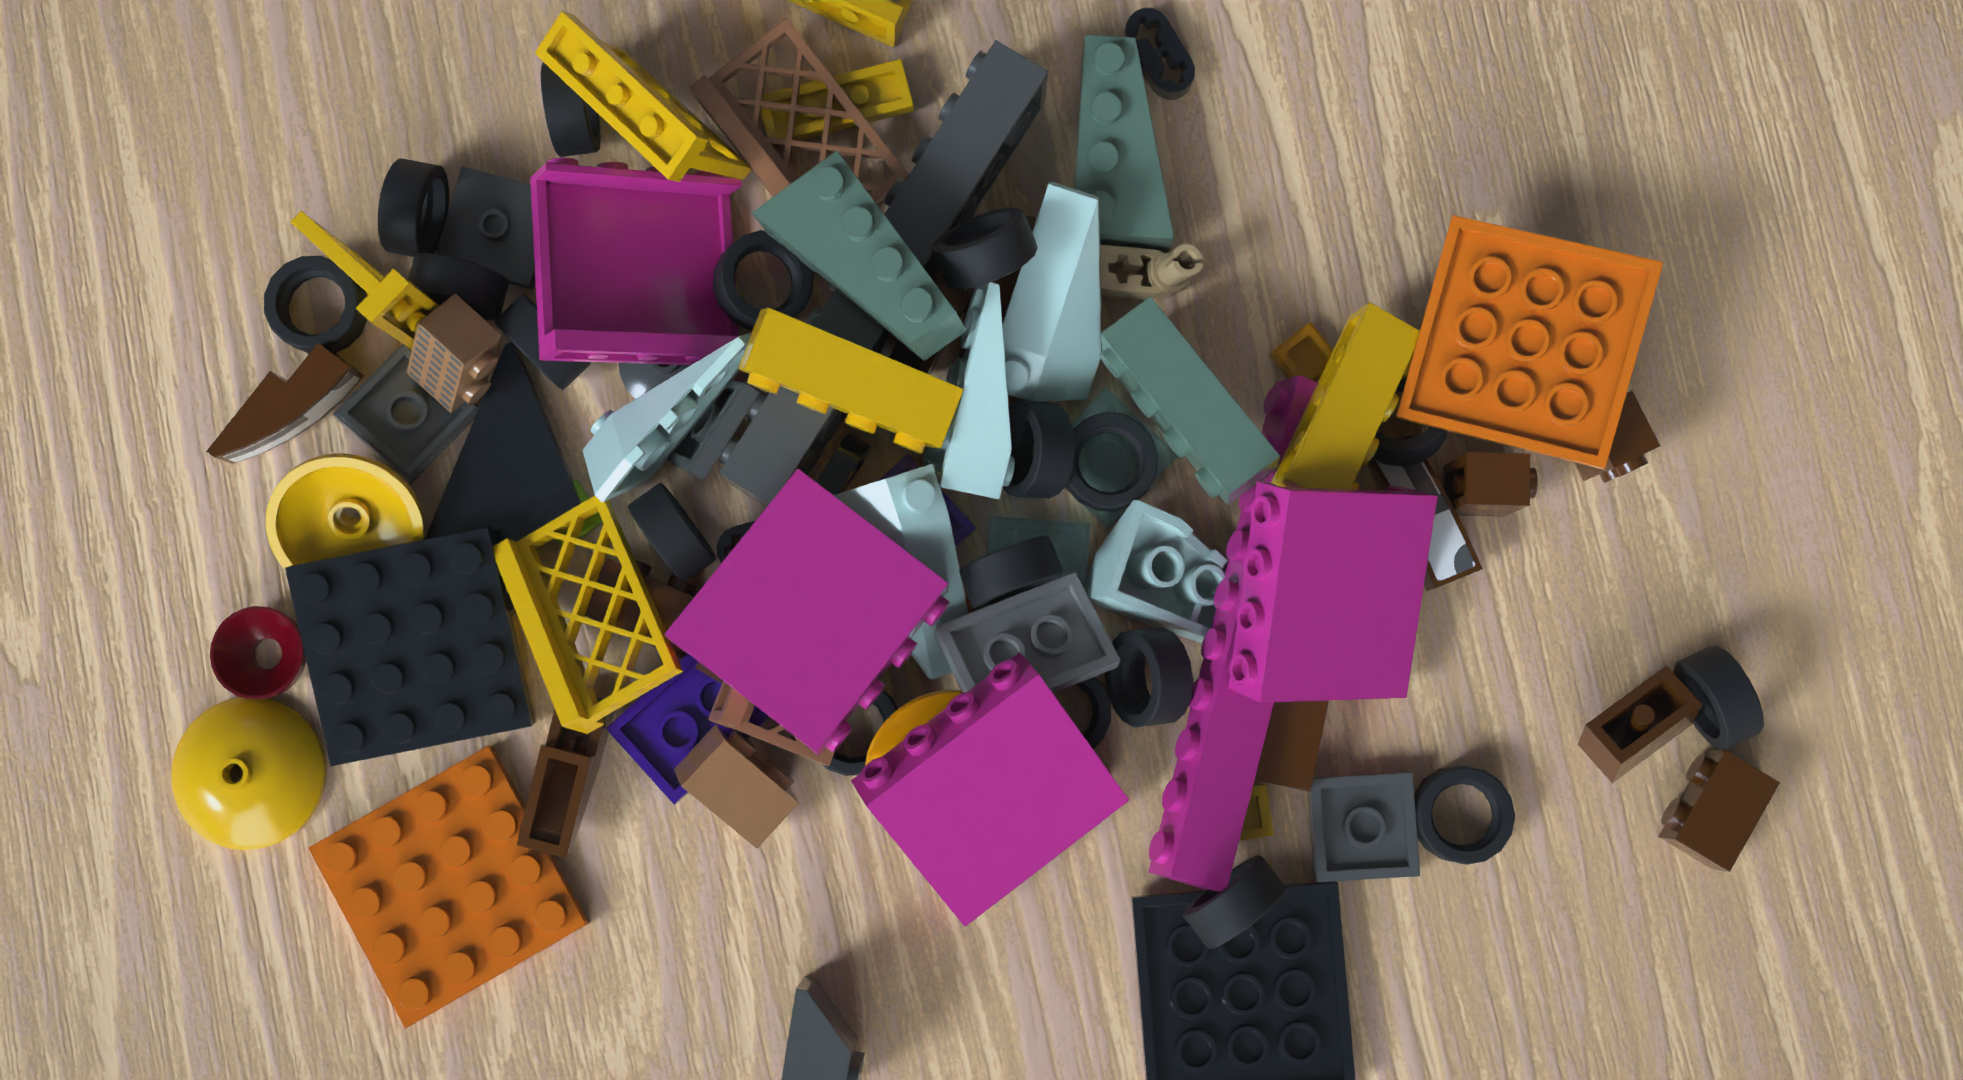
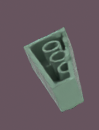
M1085 35L1081 66L1074 189L1099 197L1100 245L1153 249L1169 253L1174 241V234L1136 38Z
M835 151L752 212L768 235L790 250L801 262L814 272H817L834 286L839 293L866 312L876 323L923 361L967 331L951 304L838 151Z
M1151 296L1101 332L1102 352L1099 354L1101 360L1111 374L1131 394L1134 402L1143 414L1148 418L1151 417L1161 428L1164 439L1175 454L1180 458L1185 456L1197 470L1195 477L1210 497L1215 498L1219 495L1229 505L1256 485L1257 481H1261L1277 469L1280 455Z

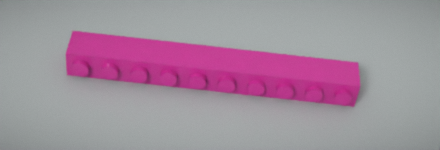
M1300 375L1275 382L1264 401L1266 417L1261 433L1280 455L1278 467L1318 382ZM1277 469L1261 481L1271 483ZM1256 485L1239 498L1241 514L1237 529L1231 535L1227 544L1226 555L1229 560L1225 577L1215 591L1214 606L1216 611L1211 629L1206 633L1202 641L1201 655L1203 661L1199 677L1193 683L1192 697L1189 703L1190 712L1186 727L1180 733L1176 742L1175 755L1177 762L1172 780L1168 782L1162 796L1164 812L1160 828L1153 836L1149 846L1151 863L1148 873L1218 892L1224 890L1229 884L1274 702L1260 703L1228 689L1229 665L1233 656L1237 627L1236 614L1240 605L1244 576V558L1247 554L1251 526V507L1255 497Z

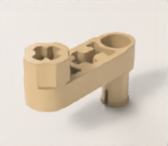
M1181 244L1170 253H1162L1160 250L1100 245L1101 296L1143 300L1150 296L1152 299L1170 298L1188 284L1190 277L1201 270L1203 264L1196 262L1203 259L1202 254L1198 248L1191 244ZM1118 261L1120 262L1121 270L1136 272L1144 263L1141 275H1128L1121 282H1118L1117 274L1109 272V268Z

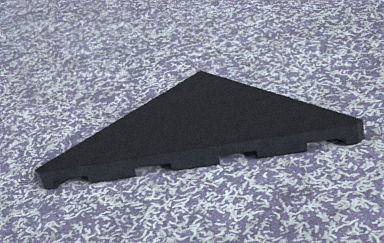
M512 342L505 344L490 380L491 385L484 394L425 539L492 526L496 544L506 538L517 542L582 503L520 352Z

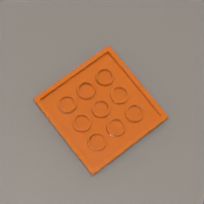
M1452 215L1396 417L1605 470L1664 262Z
M493 745L481 749L308 847L405 1029L590 923L554 856L517 846L526 805Z

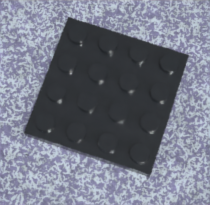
M492 526L285 567L331 766L531 727L535 724L506 587L495 561L493 546L496 545Z
M1338 882L1285 885L1287 889L1283 897L1265 915L1233 939L1213 949H1209L1183 917L1186 908L1203 891L1131 896L1145 1080H1355Z

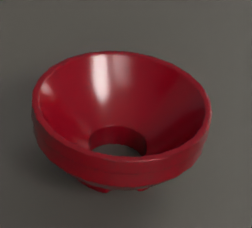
M252 606L232 613L220 624L211 642L210 661L217 680L225 689L245 699L262 700L275 697L287 691L300 678L306 665V657L298 624L282 611L270 607ZM266 639H273L278 642L282 650L280 662L271 669L262 668L257 663L255 657L258 645Z

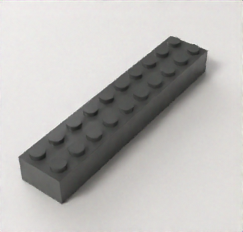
M997 40L994 41L987 54L981 50L976 54L965 75L969 79L968 84L960 96L952 93L947 99L938 118L943 123L933 138L926 135L921 140L911 159L916 164L906 181L899 177L894 182L884 201V204L889 206L884 215L926 272L931 270L937 274L939 270L931 251L934 241L949 229L973 217L1045 104L1048 71ZM830 284L829 289L834 291L828 303L824 309L816 306L805 323L880 354L890 333ZM781 386L777 394L769 393L767 395L762 392L749 409L747 419L751 423L741 439L733 436L722 451L719 462L723 464V467L719 473L732 486L767 507L797 469H800L807 476L810 474L847 413L829 406L827 413L822 414L796 403L799 394Z

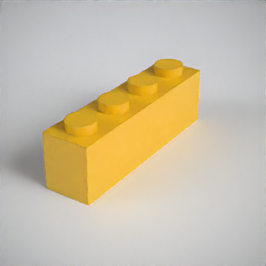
M1371 302L1349 316L1271 484L1296 488L1358 490L1359 484L1355 482V478L1361 466H1365L1371 460L1378 448L1379 439L1375 435L1381 422H1385L1392 415L1398 404L1399 396L1395 394L1400 380L1408 376L1419 330Z
M771 308L760 310L738 366L739 370L750 374L747 383L773 394H777L780 386L799 394L796 403L822 414H826L830 406L848 414L845 420L846 424L874 434L877 426L896 433L893 443L921 454L925 446L932 448L942 447L964 390Z

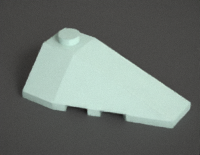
M1050 181L1033 230V236L1038 246L1036 255L1021 267L1002 325L1007 394L1026 401L1035 402L1084 400L1088 397L1100 361L1099 354L1102 352L1099 197Z
M990 282L974 289L963 323L967 331L960 335V346L965 349L963 359L957 358L954 364H950L946 376L948 383L964 389L942 447L932 448L926 446L921 467L933 464L941 488L1000 499L1002 486H1009L1012 480L1015 461L1014 457L1010 456L1012 447L999 284Z
M751 333L735 338L617 411H607L593 424L590 432L594 436L582 451L594 494L601 502L644 485L652 479L671 453L674 452L702 415L738 373V366Z
M933 464L834 495L949 583L948 592L944 597L950 601V604L932 627L924 622L913 635L912 639L918 645L911 655L929 679H935L952 673L934 633L936 626L968 614V609L959 573L960 568L949 513Z
M1133 500L1097 550L1084 590L1094 605L1153 627H1164L1176 635L1202 643L1206 633L1212 626L1216 611L1214 595L1219 583L1225 577L1226 562L1228 560L1217 550H1210L1192 533L1194 530L1181 518L1142 501Z

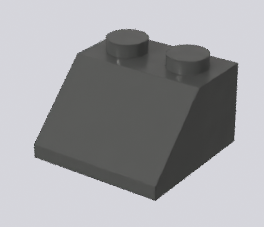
M805 976L795 992L781 1080H861L865 1053L855 1051L857 1035L817 979Z

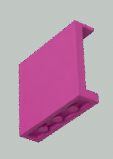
M566 157L548 160L530 177L540 360L692 365L739 337L738 324L731 321L718 305L713 291V275L721 254L733 244L730 194L742 186V180L700 170L693 173V175L685 174L680 182L668 180L654 166L647 168L646 171L629 170L628 165L623 162H604L598 164L597 167L580 166L578 160Z
M797 469L664 635L682 651L691 655L807 745L816 755L820 756L825 748L835 752L853 728L846 721L860 705L867 710L877 699L885 687V684L879 679L889 666L893 664L900 668L918 645L912 637L920 626L925 622L932 627L946 610L950 601L944 596L948 592L949 583L800 469Z
M1257 481L1255 497L1251 507V526L1247 554L1244 558V576L1240 605L1236 614L1237 627L1233 656L1229 665L1228 689L1260 703L1407 698L1438 496L1403 486H1387L1386 491L1282 487L1264 481Z
M1020 652L1010 660L996 665L989 676L968 692L954 697L947 705V708L924 725L912 729L901 743L882 757L870 761L861 773L851 780L867 808L964 927L1129 801L1044 680Z

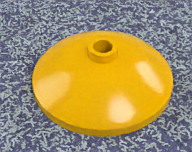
M325 454L308 459L295 466L277 484L269 499L265 516V527L269 545L284 569L290 565L421 540L425 537L423 511L410 486L387 466L370 458L354 454ZM344 508H355L361 516L352 518L345 513Z
M239 697L212 706L189 725L175 750L171 770V783L174 798L181 814L198 834L226 848L252 850L269 847L288 839L310 820L324 793L327 763L323 745L318 734L308 720L298 711L282 702L269 698L259 700ZM235 764H238L243 770V777L238 783L233 782L230 777V770Z

